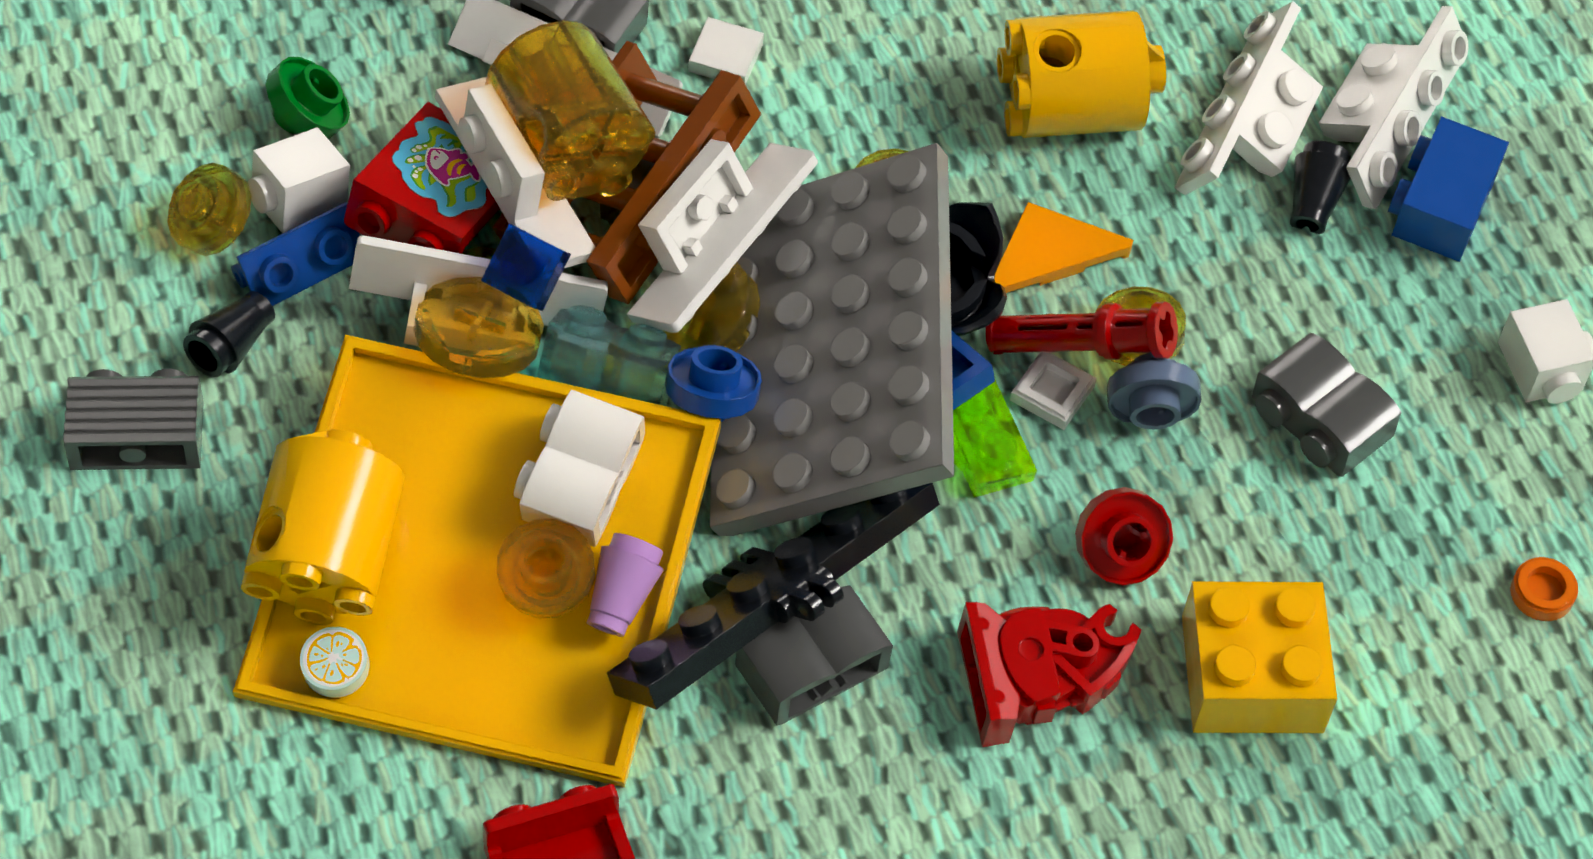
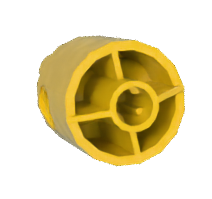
M1131 10L1019 17L1014 20H1006L1005 47H1000L997 50V74L1000 83H1009L1012 101L1005 102L1004 107L1007 136L1031 138L1137 131L1143 129L1149 113L1150 94L1163 93L1165 90L1166 62L1162 46L1152 45L1147 41L1144 24L1138 12Z
M331 429L288 438L276 446L249 549L241 590L245 594L258 599H277L295 606L293 614L297 618L314 624H331L335 613L372 614L405 480V474L398 464L381 453L372 450L371 442L365 437L345 430Z

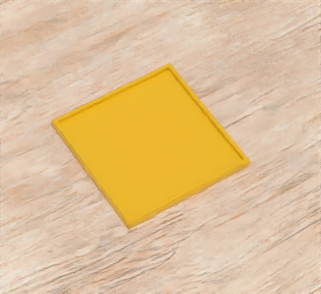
M345 335L314 433L336 429L361 435L371 442L372 450L381 453L398 464L405 474L373 611L370 615L335 613L331 624L321 625L297 618L293 614L295 608L293 605L277 599H262L233 689L234 696L625 788L647 706L616 696L607 672L627 659L634 647L643 642L654 640L668 629L718 441L721 419L706 418L681 409ZM571 389L642 415L645 419V436L629 476L620 490L611 517L596 547L522 520L519 505L521 499L514 497L515 484L523 465L527 460L536 463L547 442L540 440V431L549 408L553 403L562 406ZM614 533H622L639 538L663 551L659 566L664 571L632 623L628 625L624 637L602 632L586 623L591 612L590 605L601 547L609 546ZM323 628H347L356 633L365 644L370 661L369 673L363 685L350 695L339 698L325 697L313 691L305 681L300 667L302 647L312 634Z

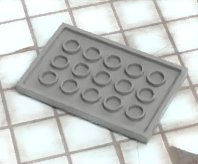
M938 143L801 185L768 223L765 230L735 263L728 275L716 286L714 345L729 348L751 360L760 370L762 379L759 400L754 409L742 416L725 419L721 422V429L711 463L710 528L719 536L739 535L954 477L948 155Z

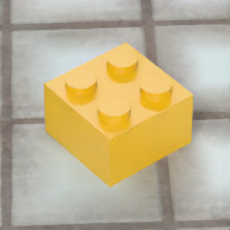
M1192 581L1182 614V626L1193 733H1324L1337 701V691L1323 582Z

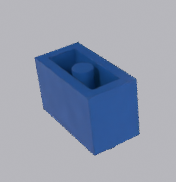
M1441 116L1432 138L1420 135L1407 167L1410 170L1416 171L1413 181L1401 178L1388 209V212L1398 216L1392 236L1460 262L1497 177L1509 142Z

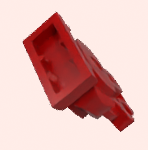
M965 602L957 634L982 747L1009 743L1016 723L1029 725L1052 722L1055 713L1068 706L1075 708L1082 714L1089 711L1118 686L1121 675L1132 657L1142 629L1132 623L1127 634L1122 637H1115L1107 633L1105 627L1113 624L1118 612L1111 604L1101 607L1088 618L1079 612L1069 609H1050L1049 607L1037 606L1015 608L998 614L986 603Z

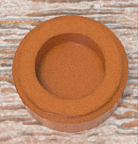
M1536 557L1525 561L1519 566L1512 579L1510 591L1513 602L1525 615L1540 621H1553L1564 617L1571 610L1578 595V583L1572 571L1563 563L1551 558Z

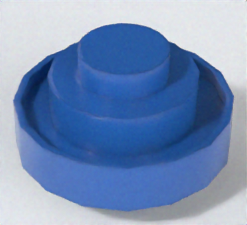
M717 345L689 348L675 354L668 364L665 381L666 394L674 404L696 415L706 418H719L721 422L725 419L742 416L753 410L759 400L762 384L760 370L751 360L729 348Z

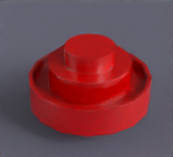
M1127 487L1106 490L1093 498L1080 514L1075 531L1077 551L1086 567L1106 582L1120 585L1139 583L1157 573L1169 557L1173 542L1171 520L1163 506L1143 491Z

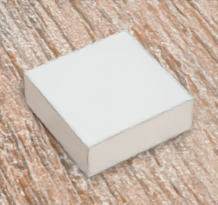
M708 17L690 56L688 72L715 79L719 72L723 70L741 76L746 85L763 46L764 33Z
M1040 352L1011 392L1010 401L1065 430L1095 387L1097 378L1052 353Z

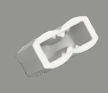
M572 389L562 406L553 403L545 416L540 431V440L547 442L536 463L530 460L525 462L515 484L514 497L521 499L519 505L522 520L596 547L611 517L620 490L627 480L645 436L644 416Z

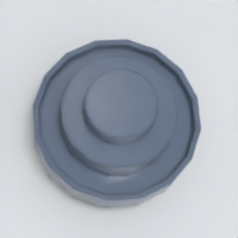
M1152 353L1142 354L1126 367L1117 370L1109 378L1107 384V402L1112 415L1123 422H1132L1135 426L1143 429L1154 430L1170 427L1196 412L1202 400L1200 379L1196 371L1170 358H1155Z

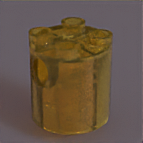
M564 20L540 25L518 36L505 47L488 70L485 85L492 84L544 170L545 175L542 189L550 200L574 199L598 192L602 196L611 197L621 193L631 184L633 180L631 171L648 151L649 144L653 141L656 134L655 129L595 33L582 23Z

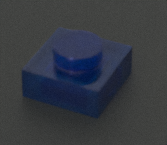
M509 223L481 281L534 309L543 311L571 254Z

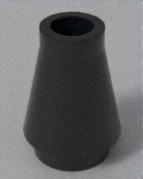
M1312 141L1305 145L1303 152L1296 155L1294 160L1293 210L1290 218V225L1298 229L1308 227L1310 232L1316 234L1325 232L1328 219L1351 179L1346 168L1351 160V155L1343 147L1327 141Z
M250 291L241 299L193 322L189 327V335L183 341L184 351L188 359L200 372L210 377H218L224 371L226 373L234 372L263 330L274 321V308L262 294Z

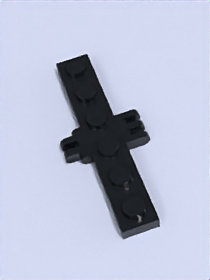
M933 483L828 510L822 515L819 523L798 538L781 543L774 552L751 547L741 554V562L733 560L722 568V575L715 573L703 581V588L710 598L709 601L685 611L679 617L678 623L654 640L643 642L634 647L627 659L607 672L614 694L657 710L778 621L787 623L793 617L814 621L825 612L824 606L831 608L843 600L844 594L840 585L835 581L940 505Z

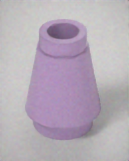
M614 533L609 546L601 547L590 605L591 612L586 623L602 632L624 637L628 625L632 623L664 571L659 566L663 551L639 538L622 533Z

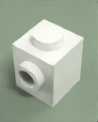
M317 127L253 150L252 178L248 180V193L256 210L261 214L266 213L279 230L285 233L345 202L347 203L350 164Z
M1568 299L1510 311L1498 344L1525 402L1547 398L1549 403L1558 404L1577 396L1583 390L1593 368V338L1589 332L1582 330Z

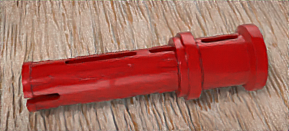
M1166 301L1155 302L1151 308L1123 309L1120 304L1106 303L1098 308L1095 313L1000 316L997 320L986 326L985 337L987 347L994 355L1025 352L1096 351L1099 356L1108 360H1119L1123 357L1124 353H1152L1155 358L1168 359L1176 349L1178 325L1174 308Z

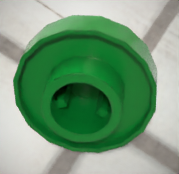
M288 57L268 74L265 86L272 107V115L277 124L291 134H300L318 127L329 140L348 123L350 111L347 99L338 80L324 67L302 57Z

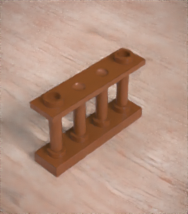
M626 41L542 157L569 204L577 195L621 210L604 236L600 237L587 232L596 248L586 262L597 279L608 283L609 298L629 304L658 263L655 254L638 226L642 219L710 139L729 142L735 153L761 116V112L741 76L721 70L704 94L700 95L657 81L637 44ZM643 102L688 116L676 135L669 142L625 127ZM609 149L655 163L638 188L633 189L592 175ZM502 213L492 228L511 257L525 266L530 258Z

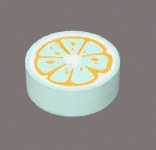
M327 627L315 632L306 640L300 653V667L305 681L313 691L325 697L339 698L354 693L363 685L369 673L370 661L365 644L356 633L347 628Z

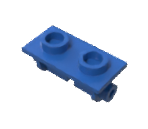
M345 202L237 256L238 263L231 266V270L241 288L248 286L250 291L262 294L274 306L352 266L357 238L360 234L344 223L348 203Z

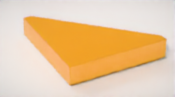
M1028 202L999 263L994 280L995 283L1001 284L1005 288L1006 293L1039 283L1041 286L1084 272L1086 267L1118 257L1128 258L1134 240Z

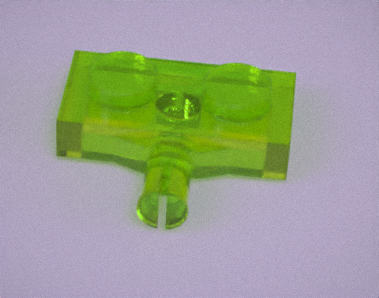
M995 380V382L953 410L954 464L963 472L974 498L1034 480L1037 472Z

